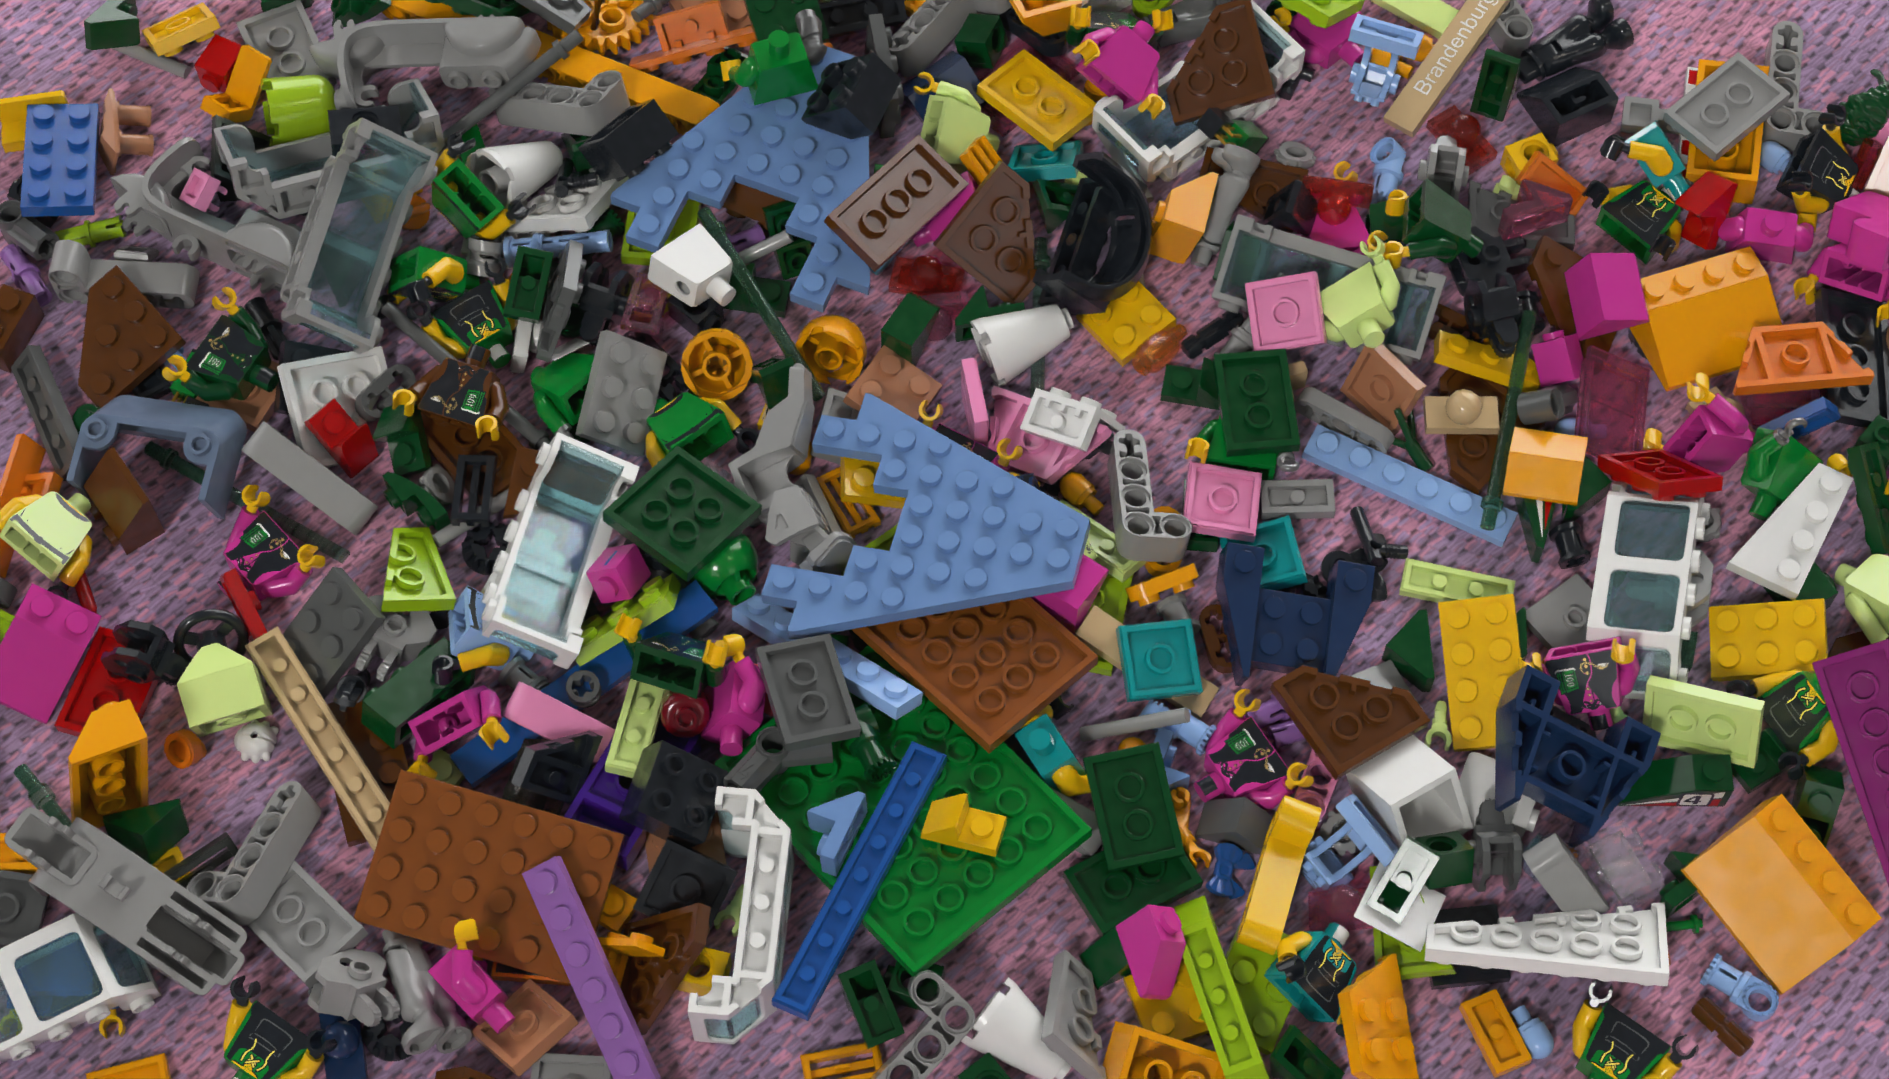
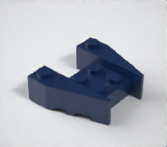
M1228 542L1220 552L1215 589L1217 599L1221 605L1225 635L1227 634L1235 686H1242L1249 678L1250 668L1288 674L1305 665L1318 668L1320 673L1336 676L1371 604L1375 566L1338 560L1329 570L1326 599L1260 588L1265 548Z
M1527 664L1507 678L1496 709L1495 810L1503 811L1519 801L1523 794L1576 821L1568 843V847L1575 848L1596 835L1619 802L1624 800L1629 794L1631 787L1639 777L1643 776L1649 769L1661 733L1627 716L1606 730L1602 742L1550 715L1561 681Z

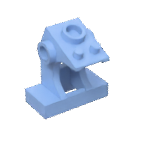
M1357 14L1351 27L1348 41L1364 45L1365 48L1361 64L1354 62L1349 77V82L1354 83L1350 92L1355 94L1354 101H1364L1370 103L1371 106L1378 107L1380 102H1385L1389 94L1395 95L1401 75L1395 74L1399 58L1403 56L1415 60L1424 32ZM1374 48L1391 53L1389 67L1370 62Z
M1355 794L1345 797L1335 806L1347 822L1326 841L1319 836L1309 843L1302 862L1303 870L1301 872L1315 889L1319 887L1326 892L1333 887L1336 892H1339L1355 879L1351 872L1372 854L1386 867L1390 865L1399 849ZM1348 835L1361 852L1344 865L1331 848Z

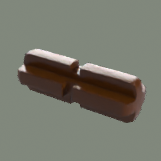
M1702 997L1692 1007V1014L1711 1032L1715 1030L1719 1034L1717 1038L1736 1056L1744 1055L1754 1043L1753 1038L1734 1020L1729 1022L1726 1019L1728 1015L1709 997Z

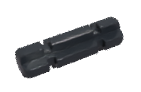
M1226 311L1222 314L1223 318L1217 317L1196 331V336L1190 335L1181 343L1183 353L1189 359L1196 358L1203 353V348L1208 350L1229 335L1228 331L1237 326L1241 327L1244 321L1242 314Z

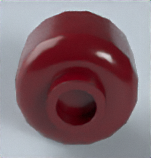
M669 690L663 694L660 703L661 722L669 733L680 738H692L700 734L707 727L710 719L709 701L704 691L697 699Z

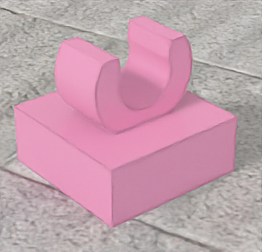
M194 167L179 199L206 213L207 209L217 212L219 207L211 203L215 193L220 192L226 195L228 191L220 185V180Z

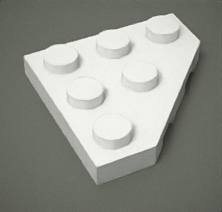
M592 168L589 169V172H595V170ZM598 176V186L569 190L568 195L564 198H559L555 195L556 184L544 188L545 194L539 195L527 202V199L522 202V205L526 208H530L534 204H536V208L525 219H516V223L505 232L525 234L530 231H544L545 233H555L562 230L588 231L594 226V223L605 210L610 207L612 192L625 183L629 177L627 176L619 182L616 179L603 182Z
M382 346L374 347L361 354L350 351L283 363L277 366L296 444L325 467L339 464L304 422L326 403L335 398L357 426L366 423L367 421L362 419L355 410V400L363 389L383 371L388 369ZM380 394L370 399V403L367 406L371 411Z

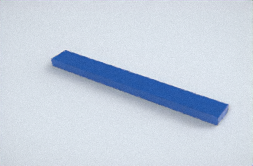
M695 580L679 591L674 610L644 627L639 632L643 640L665 632L686 636L719 612L718 607ZM622 641L581 667L577 664L543 688L541 692L578 711H582L584 708L573 705L569 700L566 682L570 675L580 670H588L594 673L599 679L602 689L601 696H603L631 675L633 660ZM584 681L582 687L575 686L574 688L577 689L579 697H583L585 692L593 691L590 688L589 682ZM503 717L500 724L510 736L507 743H503L501 739H498L494 744V750H491L478 735L452 753L450 759L471 787L474 788L522 754L526 746L536 744L543 737Z
M911 742L771 1000L772 1006L809 1021L947 763V755L916 742Z

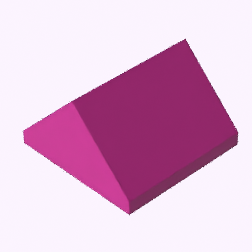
M1589 253L1564 272L1579 341L1650 322L1638 263L1634 253Z
M1083 554L1074 589L1033 596L1031 598L1075 635L1110 570Z

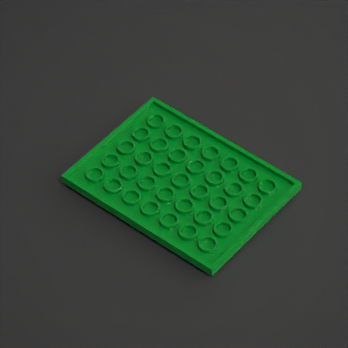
M869 645L859 652L862 656L912 685ZM849 692L854 708L867 704L879 726L882 738L881 746L888 757H893L896 761V769L891 774L887 773V778L883 775V780L881 781L878 779L875 783L874 781L868 782L864 776L865 769L858 757H853L849 751L850 744L856 739L851 738L832 742L833 763L788 767L782 774L775 775L759 793L765 799V804L779 820L782 819L791 829L794 853L831 890L911 742H916L947 755V763L861 922L913 977L919 972L930 968L1092 836V829L1004 742L991 753H988L925 695L922 696V704L895 720ZM772 718L743 741V751L737 756L724 755L715 762V766L730 772L756 744V737L760 731L771 726L777 727L775 718ZM772 748L768 749L766 752L778 753L781 750ZM859 791L866 795L868 812L837 877L822 872L820 856L817 855V847L823 833L812 830L809 827L807 811ZM965 793L968 794L969 807L1006 816L1007 824L996 857L921 839V832L931 802Z

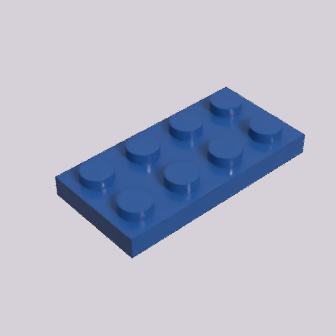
M98 103L27 105L20 201L22 217L95 215L100 121Z

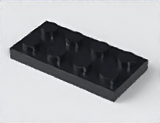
M1820 288L1814 294L1816 322L1823 321L1834 332L1835 337L1839 341L1844 342L1853 351L1852 358L1863 369L1869 367L1875 375L1870 385L1820 389V398L1825 397L1838 407L1841 418L1835 421L1837 423L1867 428L1878 414L1889 421L1887 319L1881 320L1878 328L1875 325L1877 309L1879 306L1886 304V302Z

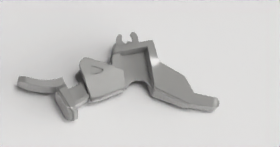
M796 363L789 369L788 396L767 412L755 446L730 462L728 466L735 481L732 484L762 505L761 515L749 526L756 527L762 523L767 525L765 540L774 546H780L790 540V559L799 565L800 569L840 575L846 569L853 545L858 546L857 543L845 532L835 531L829 534L827 521L812 497L802 487L793 484L788 477V474L801 465L808 456L815 410L813 405L812 373L803 364Z

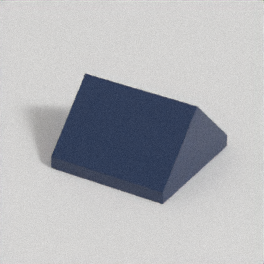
M951 51L923 71L931 74L934 82L940 83L942 80L967 89L981 107L987 104L985 100L976 94L977 85L980 81L965 57ZM917 75L902 87L904 100L923 123L929 95H936V93L930 92L927 95L917 94L913 86H918L921 89L929 87L928 80Z

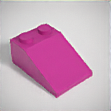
M32 583L0 643V704L38 722L47 724L102 616Z

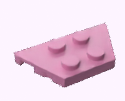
M995 385L991 390V396L995 399L994 415L990 416L989 429L991 431V439L988 442V447L997 451L998 442L1004 438H1010L1011 442L1006 448L1008 455L1013 453L1017 445L1023 449V454L1018 460L1009 462L1010 470L1023 475L1034 473L1036 480L1053 485L1112 434L1108 426L1098 423L1088 450L1085 452L1026 433L1020 429L1031 398Z

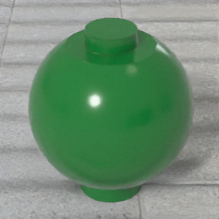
M741 532L689 580L690 583L696 580L711 599L719 601L729 600L731 605H738L751 598L756 592L753 582L759 570V557L754 544Z

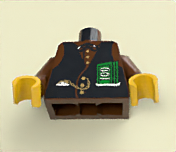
M474 344L470 345L464 362L445 358L442 364L436 365L408 389H400L394 392L392 399V409L394 410L399 405H405V416H412L414 405H418V409L428 418L476 432L478 439H481L482 434L489 437L491 435L492 441L499 439L498 429L509 412V405L504 385L500 383V379L494 372L485 369L491 351Z

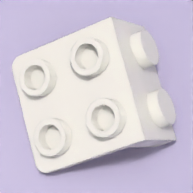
M1471 752L1468 755L1459 779L1473 829L1481 803L1485 799H1495V759L1478 752ZM1523 794L1519 801L1502 811L1504 812L1505 824H1514L1515 831L1520 835V838L1523 837L1525 830L1533 832L1540 810L1534 809L1536 801Z

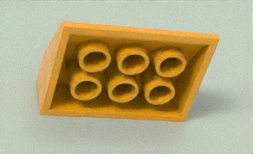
M1751 246L1641 278L1650 322L1629 327L1664 389L1668 392L1687 386V382L1696 383V373H1704L1710 379L1739 370L1752 327L1782 325L1768 274Z
M1782 793L1761 802L1681 869V872L1698 889L1697 892L1780 995L1843 951L1882 919Z

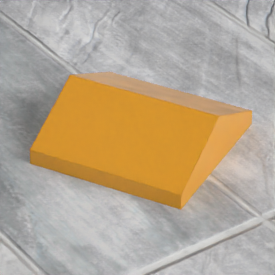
M1514 427L1503 495L1577 506L1588 437Z

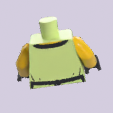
M50 491L44 496L34 494L15 497L0 509V530H2L0 538L51 581L54 582L59 578L60 582L58 585L50 587L48 591L60 590L67 600V590L70 586L75 587L90 564L93 541L87 533L93 524L85 514L90 510L91 503L80 493H75L66 500L59 493Z

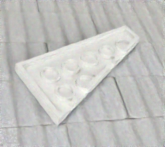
M1665 902L1651 903L1650 910L1633 911L1631 905L1618 906L1616 913L1599 914L1593 909L1533 914L1532 921L1515 922L1513 916L1498 918V924L1481 926L1473 920L1427 924L1425 961L1437 962L1443 965L1476 966L1482 969L1514 970L1521 973L1533 972L1561 977L1591 978L1604 982L1619 981L1638 983L1644 986H1668L1670 973Z

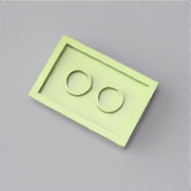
M1650 675L1646 683L1642 724L1661 733L1657 746L1691 754H1730L1731 763L1754 768L1758 759L1765 701Z

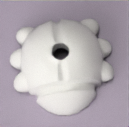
M256 719L241 727L234 737V745L237 751L241 752L242 761L251 759L255 764L260 759L269 761L271 753L275 749L274 745L277 743L278 727H270L268 721L261 723Z

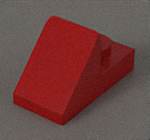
M1707 171L1675 201L1676 205L1689 211L1681 237L1705 250H1715L1719 239V228L1727 217L1738 184L1713 171Z
M335 398L326 403L304 422L350 479L379 456L369 426L366 423L357 426Z

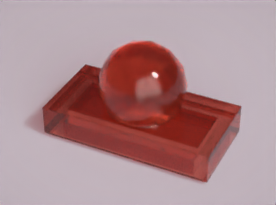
M1455 105L1427 121L1426 128L1436 139L1437 137L1448 135L1457 140V147L1466 148L1465 165L1469 166V175L1496 159L1498 152L1481 134V125L1478 119L1472 115L1463 114Z
M1303 175L1302 182L1318 202L1317 213L1326 224L1332 226L1345 222L1350 217L1352 207L1370 208L1374 189L1372 184Z
M921 255L916 259L896 256L888 286L889 292L903 295L912 292L924 299L958 305L965 270L942 265L939 259L932 255Z

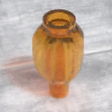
M1177 324L1170 331H1158L1148 337L1136 349L1135 357L1132 359L1134 369L1143 376L1161 371L1178 354L1180 348L1179 341L1188 334L1186 328L1181 324Z

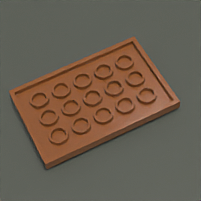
M1031 597L851 629L914 687L922 691L923 695L988 753H991L1098 664V655Z
M401 769L354 918L361 923L450 949L457 944L454 935L455 925L462 920L474 919L479 939L467 942L468 950H473V956L571 984L522 873L555 856H561L596 933L626 835Z

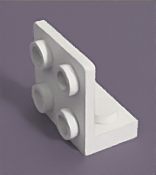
M1051 387L1050 392L1038 388L1035 389L1020 429L1026 433L1085 452L1088 450L1098 423L1107 425L1116 433L1126 429V427L1116 421L1117 415L1101 408V403L1087 397H1081L1079 402L1071 399L1072 395L1055 387Z

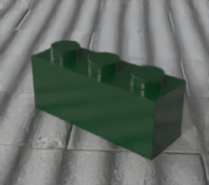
M445 637L433 646L427 645L424 647L414 661L406 667L401 666L396 669L391 675L390 680L379 688H372L362 700L361 723L392 749L397 748L413 735L408 724L410 720L468 690L474 684L476 669L462 672V669L453 671L451 683L447 685L435 684L434 674H432V661L438 655H447L452 659L458 658L451 655L450 641Z

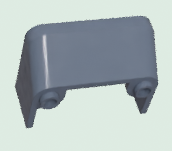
M120 395L113 398L82 423L66 481L86 498H89L83 487L105 452L115 442L118 433L184 442L183 451L186 458L195 465L206 467L198 500L217 518H225L242 453L241 449L247 434L245 421L235 411L131 395Z

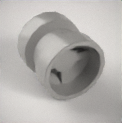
M469 237L468 249L470 250V259L467 260V274L490 277L484 271L485 261H487L491 272H500L501 267L498 264L497 256L503 254V242Z

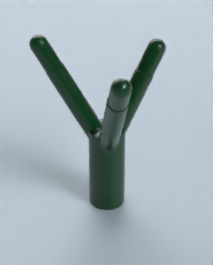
M1396 408L1394 413L1406 441L1395 437L1393 445L1405 449L1418 469L1425 472L1431 470L1434 465L1417 441L1413 410L1406 422L1401 409Z

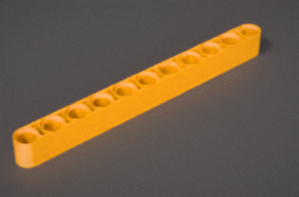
M391 0V6L382 12L387 18L392 20L394 17L397 19L476 17L473 15H461L452 11L451 6L443 3H431L425 0ZM536 30L541 41V47L535 60L552 48L551 43L558 38ZM579 46L568 52L570 54L565 60L563 58L559 59L538 76L540 79L544 76L548 78V82L556 85L584 88L601 72L609 70L619 71L624 81L630 106L654 99L677 132L682 135L690 131L720 107V104L711 98Z

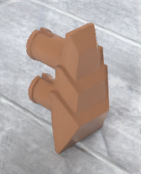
M109 88L104 99L103 119L98 152L110 175L116 173L118 157L121 158V154L153 156L154 151L153 134H122L121 130H119V125L150 127L152 117L151 106L120 105L119 101L115 99V91L112 88Z

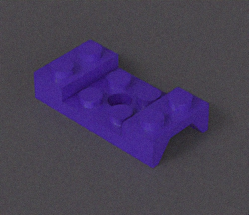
M658 724L653 744L663 740L692 755L697 756L702 749L701 734L692 738H680L673 736L664 726ZM611 740L564 817L626 835L617 866L628 871L646 841V831L619 819L628 790L620 785V782L626 776L605 772V763L612 743Z

